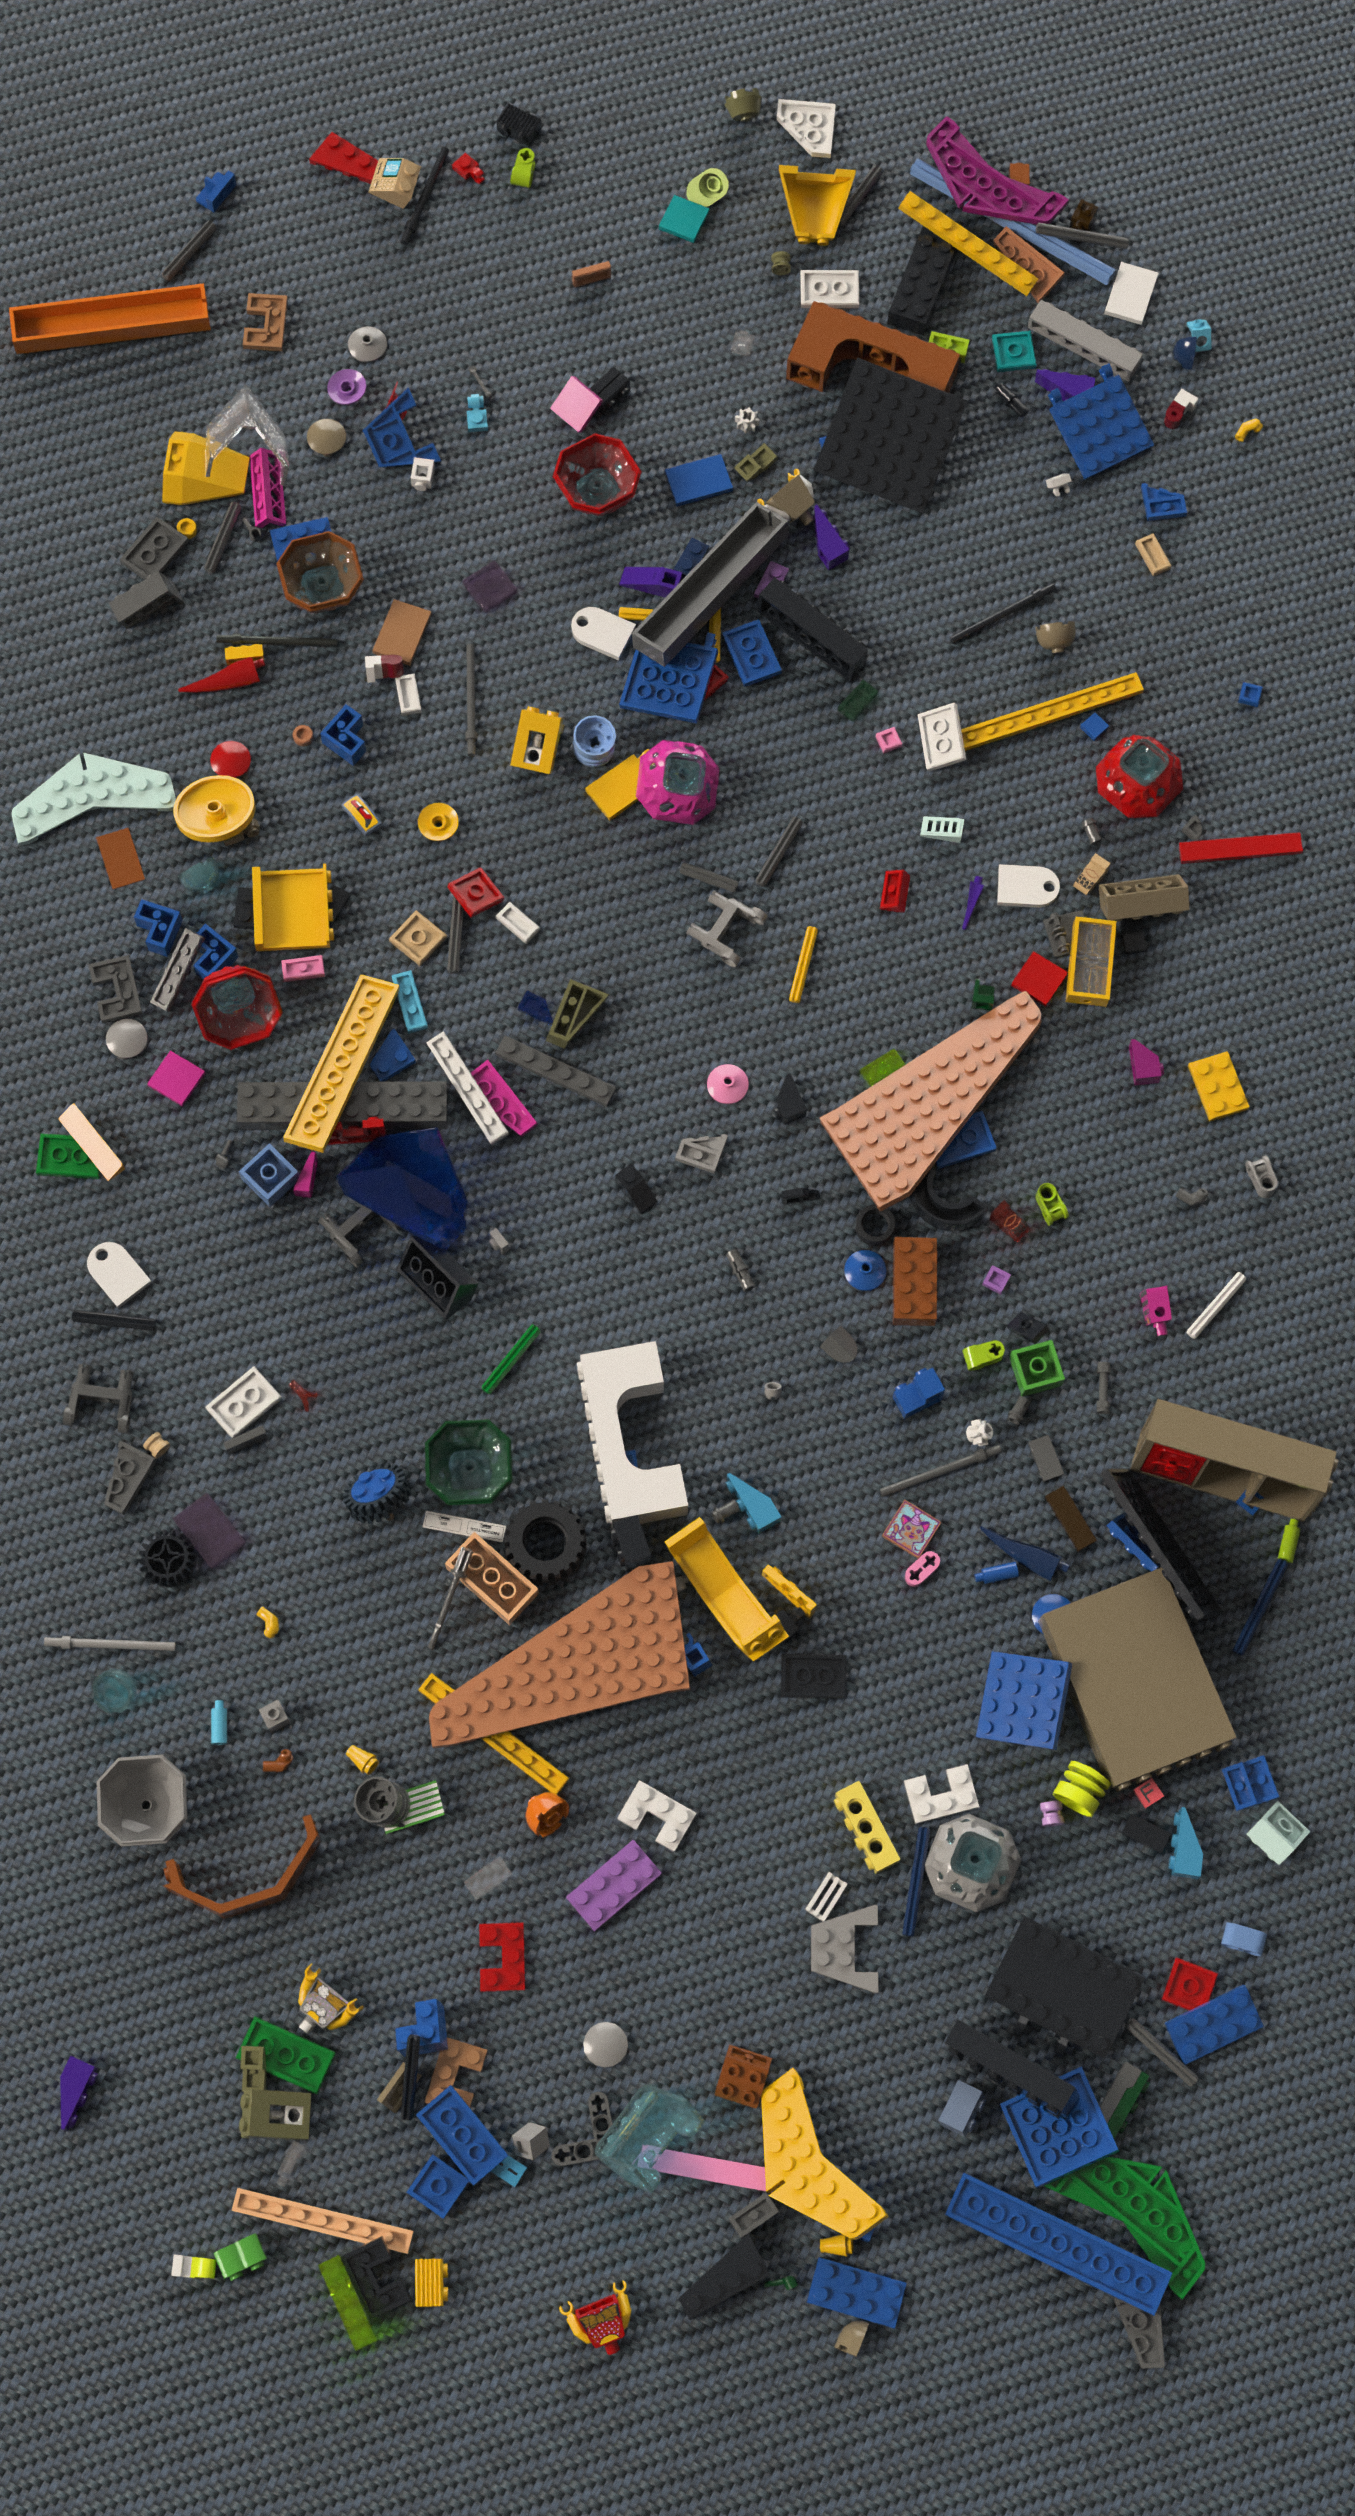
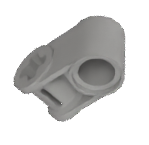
M1265 1155L1260 1160L1254 1162L1247 1161L1245 1164L1246 1170L1257 1194L1262 1198L1271 1197L1276 1190L1278 1182L1269 1158ZM1268 1183L1272 1188L1266 1189L1262 1184Z

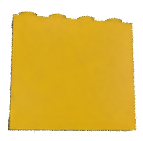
M323 864L321 869L261 871L260 867H252L256 951L330 948V941H334V930L329 925V921H333V909H329V902H332V890H328V883H332L331 871H327L326 864Z

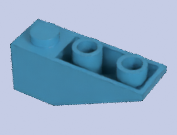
M731 1473L727 1474V1482L725 1484L731 1494L734 1492L738 1500H736V1503L741 1512L745 1511L749 1518L746 1520L752 1530L756 1529L759 1534L781 1522V1515L771 1498Z
M1181 1807L1179 1812H1175L1174 1825L1177 1826L1176 1834L1172 1835L1171 1847L1175 1848L1174 1856H1170L1169 1869H1172L1171 1875L1199 1879L1201 1877L1203 1853L1186 1808Z

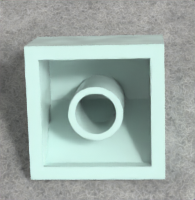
M1277 1801L1251 1828L1247 1835L1254 1844L1267 1853L1271 1860L1280 1865L1310 1831Z

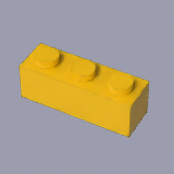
M262 644L225 648L227 665L252 657L253 661L261 658L264 660Z

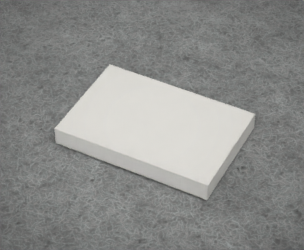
M1121 262L1104 314L1142 325L1158 272Z
M801 270V308H811L813 301L825 303L832 308H859V270Z
M956 703L918 714L926 769L929 772L966 760Z
M254 1366L205 1408L231 1438H235L278 1403L282 1397Z

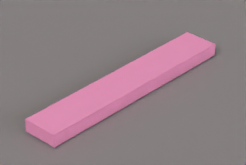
M642 2145L638 2169L766 2192L765 2167Z

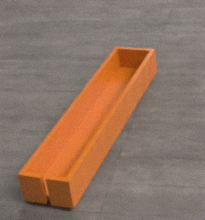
M204 283L9 308L12 341L16 354L211 330Z

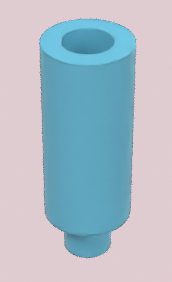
M216 1700L215 1708L211 1709L212 1745L227 1744V1708H224L223 1700Z

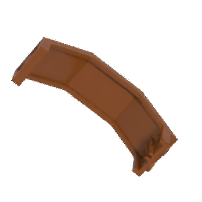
M311 1814L302 1817L307 1831V1839L279 1882L272 1888L226 1903H216L186 1889L180 1866L174 1859L165 1861L167 1867L163 1868L169 1884L163 1886L169 1892L224 1919L285 1900L321 1842L315 1820Z

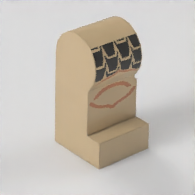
M1095 853L1089 864L1075 881L1073 887L1086 896L1089 895L1109 871L1111 863Z

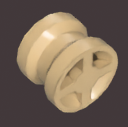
M156 1432L145 1441L143 1448L150 1450L152 1456L158 1459L169 1449L171 1444L168 1441H164L162 1435Z

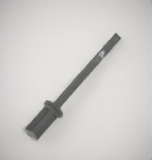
M461 1547L455 1566L450 1570L454 1578L428 1648L434 1650L460 1577H467L466 1570L473 1554L469 1548Z

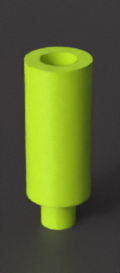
M1290 1519L1289 1525H1285L1278 1559H1283L1288 1563H1293L1300 1534V1528H1298L1299 1521L1296 1519Z

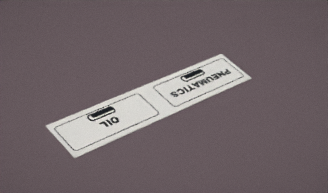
M426 1511L423 1523L424 1528L471 1536L475 1532L482 1539L503 1542L506 1529L504 1525Z

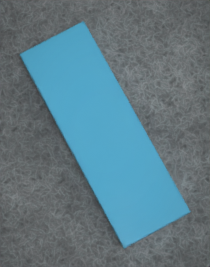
M412 971L392 975L393 983L398 984L400 987L397 997L408 1034L427 1029L428 1025Z

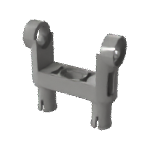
M714 890L708 902L723 909L722 914L711 930L706 931L692 923L686 934L702 942L703 947L719 955L727 965L736 967L740 957L733 952V949L719 941L736 915L743 917L753 924L757 923L760 925L765 923L768 916L759 908H750L736 899H728Z

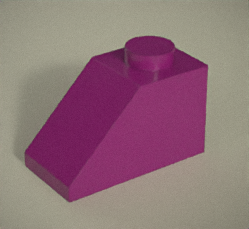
M1132 1039L1129 1044V1053L1134 1085L1159 1083L1161 1076H1164L1163 1063L1159 1062V1057L1136 1039Z

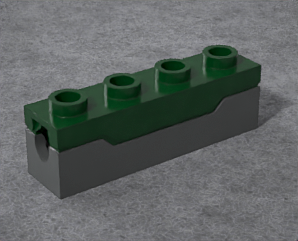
M1128 2062L1122 2064L1099 2105L1114 2139L1118 2132L1120 2134L1123 2133L1128 2124L1125 2121L1127 2115L1134 2113L1139 2104L1136 2101L1140 2093L1144 2094L1150 2084L1147 2081L1149 2075L1141 2072V2070Z

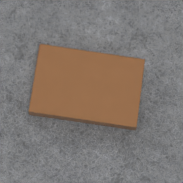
M394 599L372 650L373 654L379 656L399 655L402 657L403 664L410 666L432 615L431 611Z

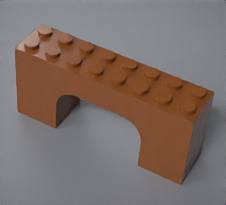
M813 301L787 359L786 379L823 392L829 376L837 363L846 359L857 360V358H860L949 393L957 375L960 354L952 349L939 347L933 342L928 343L920 340L916 336L906 335L897 329L884 327L878 322L873 323L861 316L851 315L842 309H835L825 303Z

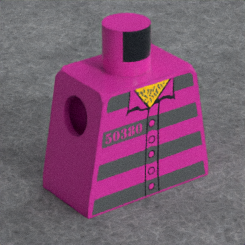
M1167 1286L1144 1290L1140 1293L1146 1325H1153L1155 1337L1168 1335L1166 1323L1172 1320ZM1155 1310L1160 1313V1317L1156 1316Z

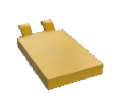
M649 749L645 750L638 758L634 754L585 788L587 794L609 821L639 801L636 797L640 757Z

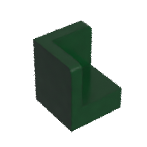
M975 979L971 1008L991 1011L994 1003L995 988L993 986L979 985L980 979Z

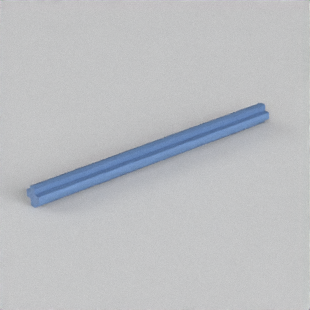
M917 158L911 166L910 175L953 198L940 171ZM985 216L1004 228L1007 226L1018 236L1105 285H1108L1115 275L1114 268L1061 238L1036 233V224Z

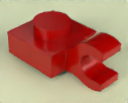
M464 153L452 164V169L465 180L471 177L479 185L485 180L482 177L484 172L479 168V163L467 153Z

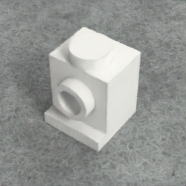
M414 457L411 486H414L416 490L425 491L426 488L431 489L435 473L434 460Z

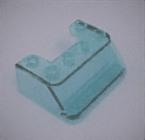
M644 2085L636 2092L596 2145L595 2155L629 2184L652 2193L661 2181V2175L656 2169L652 2168L677 2133L686 2137L695 2135L705 2120L688 2099L652 2085Z

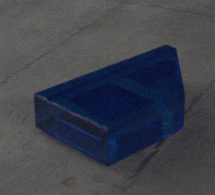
M526 991L518 1006V1011L552 1025L553 1019L545 998Z

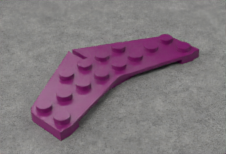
M947 116L927 136V148L958 208L960 209L964 205L962 212L1037 225L1038 222L1050 224L1068 205L1069 199L1053 191L1047 193L1010 179L988 165L962 135L960 127Z

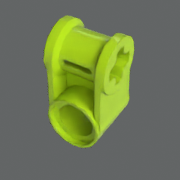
M523 148L518 152L515 166L511 173V185L531 187L535 170V154L531 149Z
M1051 1183L1042 1184L1035 1198L1046 1223L1050 1226L1056 1220L1068 1218L1067 1208L1054 1185ZM1048 1191L1051 1194V1198H1044L1041 1192Z
M997 1340L980 1345H972L962 1350L968 1371L978 1370L1000 1362L1005 1351L1004 1345ZM992 1348H994L995 1351H998L997 1356H995L994 1353H991Z

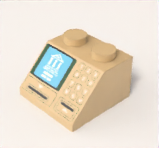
M380 158L368 193L404 209L412 198L421 166L404 158Z

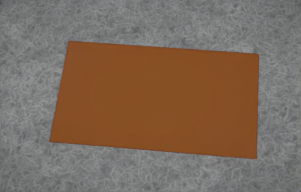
M129 828L96 837L112 889L145 879Z

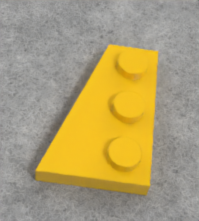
M767 1565L762 1571V1576L797 1608L801 1607L805 1612V1616L810 1619L816 1611L817 1604L801 1592L793 1582L785 1579L783 1573L774 1566L772 1568L770 1565Z

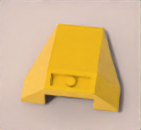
M174 431L169 438L164 465L162 502L166 504L187 505L244 494L250 457L194 433Z

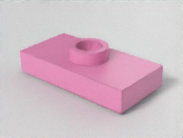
M322 955L281 961L284 982L325 977Z

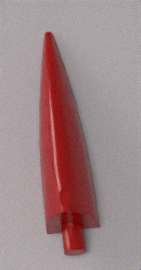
M252 657L234 662L205 679L179 688L178 691L213 692L258 683L260 679L256 669L265 666L264 660L261 658L253 661Z

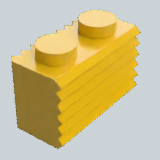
M415 2259L416 2307L444 2306V2301H448V2287H444V2278H448V2263L444 2264V2259Z

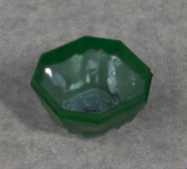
M489 1419L445 1421L425 1442L426 1486L447 1505H482L492 1503L512 1482L511 1439ZM473 1466L474 1469L472 1471H467L466 1467Z

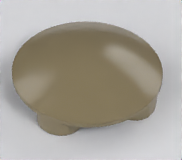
M332 419L316 421L307 432V442L311 449L325 457H330L333 453L339 451L347 439L344 427Z

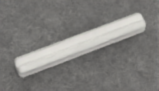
M1236 1273L1187 1331L1191 1338L1196 1339L1242 1286L1246 1280L1242 1273Z

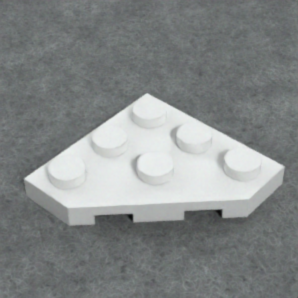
M778 99L777 121L811 157L831 158L836 104Z

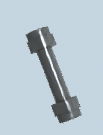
M1109 1362L1097 1363L1099 1401L1096 1403V1409L1098 1414H1109L1110 1410L1108 1375L1111 1373V1367Z

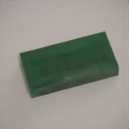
M862 680L838 706L837 711L854 722L878 695L879 691L865 680Z

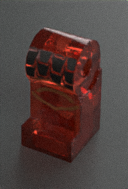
M1005 1200L990 1215L989 1219L1016 1242H1019L1030 1231L1028 1224L1010 1208V1205Z

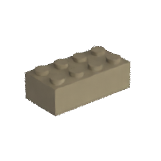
M1179 874L1099 884L1100 908L1106 918L1111 921L1120 922L1124 918L1141 919L1147 915L1159 917L1163 913L1170 912L1172 914H1181L1183 911L1189 910L1188 886Z

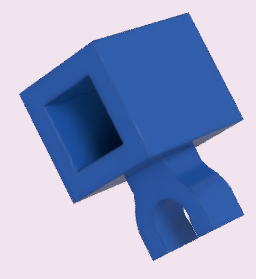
M688 1633L686 1635L689 1642L685 1645L686 1661L688 1668L695 1677L713 1665L699 1642L694 1644L692 1635Z

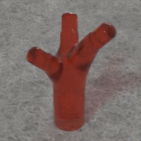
M292 1380L289 1383V1387L302 1400L305 1412H309L307 1399L308 1397L317 1398L318 1394L305 1390L295 1380Z

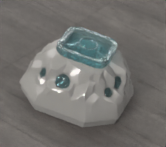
M966 1814L939 1826L926 1858L925 1871L935 1895L974 1912H979L1006 1900L1021 1863V1857L1009 1830L974 1815ZM971 1856H977L979 1862H971Z

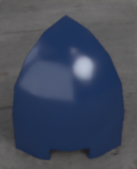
M1197 337L1183 338L1177 341L1174 346V359L1181 363L1183 368L1192 370Z

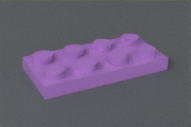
M632 1840L566 1896V1899L595 1932L662 1875V1873L638 1844Z

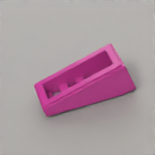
M311 1151L293 1189L295 1196L312 1197L318 1165L316 1152Z

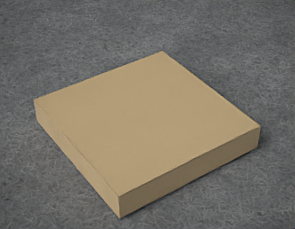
M416 910L389 938V942L417 965L421 966L442 944L447 935Z

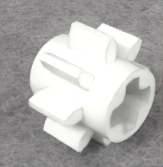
M750 407L745 410L740 409V416H735V422L738 423L737 429H741L745 434L750 431L755 432V425L758 426L760 421L757 418L758 412H753L750 410Z
M981 1419L971 1421L972 1426H968L966 1430L968 1440L973 1445H988L987 1440L993 1436L991 1425L986 1423V1420L981 1421Z

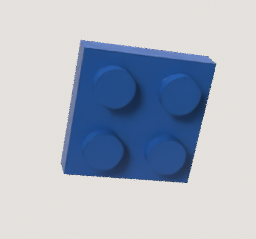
M432 2154L406 2193L444 2219L469 2183V2180Z

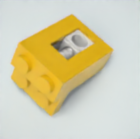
M528 706L527 710L522 709L510 766L552 774L560 734L563 733L565 726L562 725L564 718L559 717L558 712L547 710V714L540 713L539 708ZM532 731L540 732V733H533V734H534V737H532V738H533L532 745L529 746ZM545 733L543 748L541 749L540 744L543 738L541 734ZM536 750L539 753L537 761L530 759V751Z

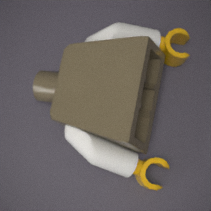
M794 469L795 476L788 473L789 482L766 501V505L762 499H758L757 502L771 510V517L773 512L788 520V523L799 518L806 526L814 519L807 510L814 504L812 484L800 475L799 470Z

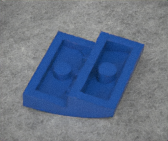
M1265 1755L1222 1769L1236 1811L1280 1798Z

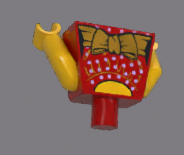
M622 2280L624 2286L622 2290H617L615 2282L613 2283V2291L615 2293L576 2310L574 2305L567 2301L570 2305V2311L567 2313L564 2312L562 2306L559 2308L560 2312L568 2317L567 2322L577 2338L586 2344L592 2343L594 2348L604 2346L608 2355L615 2354L620 2350L617 2340L625 2336L624 2330L628 2327L630 2321L631 2307L628 2295L625 2294L626 2282Z

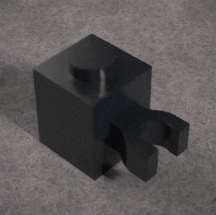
M801 1607L796 1609L790 1616L783 1609L780 1612L775 1610L769 1615L771 1618L773 1615H776L789 1635L788 1638L779 1643L781 1646L799 1633V1628L795 1623L805 1617V1612Z

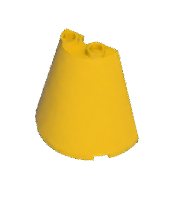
M779 165V174L798 243L805 245L810 242H817V245L820 246L829 245V241L835 237L856 170L836 169L834 174L798 172V166Z

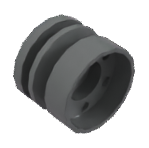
M371 1777L364 1780L357 1788L354 1795V1806L357 1814L363 1820L382 1828H393L406 1819L410 1810V1798L408 1792L401 1785L383 1777Z

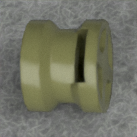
M779 251L772 254V273L786 275L791 271L789 264L791 256L788 252Z

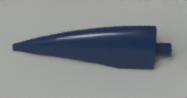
M980 1526V1529L1006 1554L1051 1581L1057 1569L1067 1573L1070 1567L1069 1564L1061 1561V1556L1045 1548L1010 1539Z

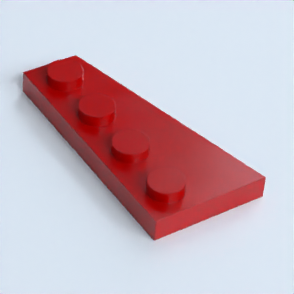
M333 132L329 134L309 158L310 164H319L324 166L325 169L343 172L345 176H354L360 178V181L369 184L372 182L378 163L377 159Z

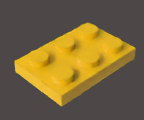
M1228 1051L1188 1064L1209 1122L1249 1109V1104Z

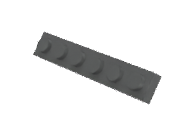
M506 1035L495 1052L496 1056L605 1107L608 1106L616 1091L615 1086Z

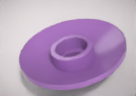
M340 370L330 378L327 385L328 394L338 404H354L366 392L365 378L356 370Z

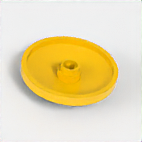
M209 776L191 783L179 794L174 804V818L179 830L190 839L200 842L224 841L236 836L250 824L255 814V800L250 788L241 780L230 776Z

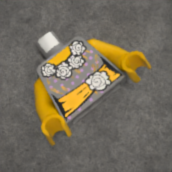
M310 1964L305 1970V1977L300 1986L298 1999L299 2009L307 2015L298 2027L308 2035L316 2025H319L323 2030H334L345 2026L356 2013L364 2008L362 2005L357 2009L354 2005L355 2001L358 2000L357 1998L350 2002L346 2001L317 1977L321 1973V1969L319 1968L316 1973L312 1972L311 1966L313 1964Z

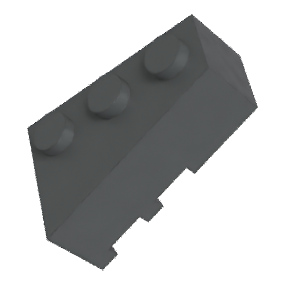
M157 571L148 575L147 579L134 584L124 594L117 595L109 605L118 622L124 627L129 628L149 619V614L158 610L163 613L167 611V606L176 602L180 605L184 601L176 585Z

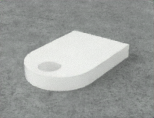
M587 607L574 615L571 627L572 634L577 642L616 660H620L632 637V632L636 629V624L600 608ZM581 619H584L588 622V624L584 627H581L577 624V622Z
M999 864L997 905L1042 908L1049 906L1056 900L1060 884L1057 876L1051 870L1036 866ZM1045 884H1052L1055 890L1047 892L1043 886Z
M105 1242L99 1244L88 1256L87 1267L91 1276L118 1309L152 1283L128 1252L117 1243ZM101 1251H106L108 1257L103 1261L98 1260L97 1254Z

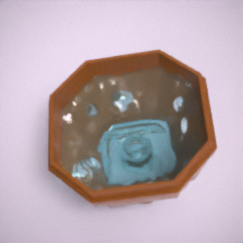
M330 531L292 540L276 563L285 598L295 604L297 608L310 613L318 614L348 605L364 581L355 545Z

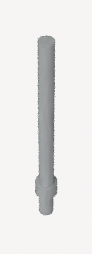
M71 1636L44 1638V1646L61 1647V1649H71V1647L175 1651L176 1642L77 1639Z

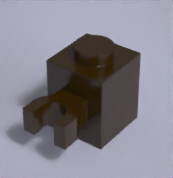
M1081 199L1071 217L1069 228L1089 231L1097 217L1099 207Z

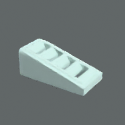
M924 816L920 837L960 843L964 819ZM928 823L932 824L931 831H927ZM936 824L940 825L939 832H935ZM944 826H948V832H944ZM952 827L956 828V833H952Z

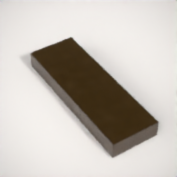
M1064 1485L1045 1496L1046 1501L1077 1552L1097 1541Z

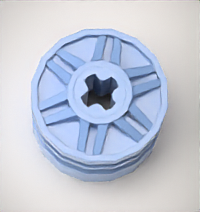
M594 715L585 717L575 726L573 752L580 763L589 767H601L610 761L614 754L616 742L615 728L611 722L604 717Z

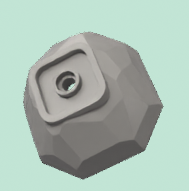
M164 1755L117 1758L97 1780L98 1826L121 1847L166 1844L187 1821L186 1775ZM145 1802L150 1803V1807L148 1809H143V1804Z

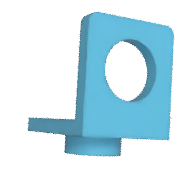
M1198 319L1187 322V327L1191 331L1192 337H1197L1198 339L1200 336H1205L1207 338L1204 346L1196 344L1195 352L1211 350V327L1207 321Z

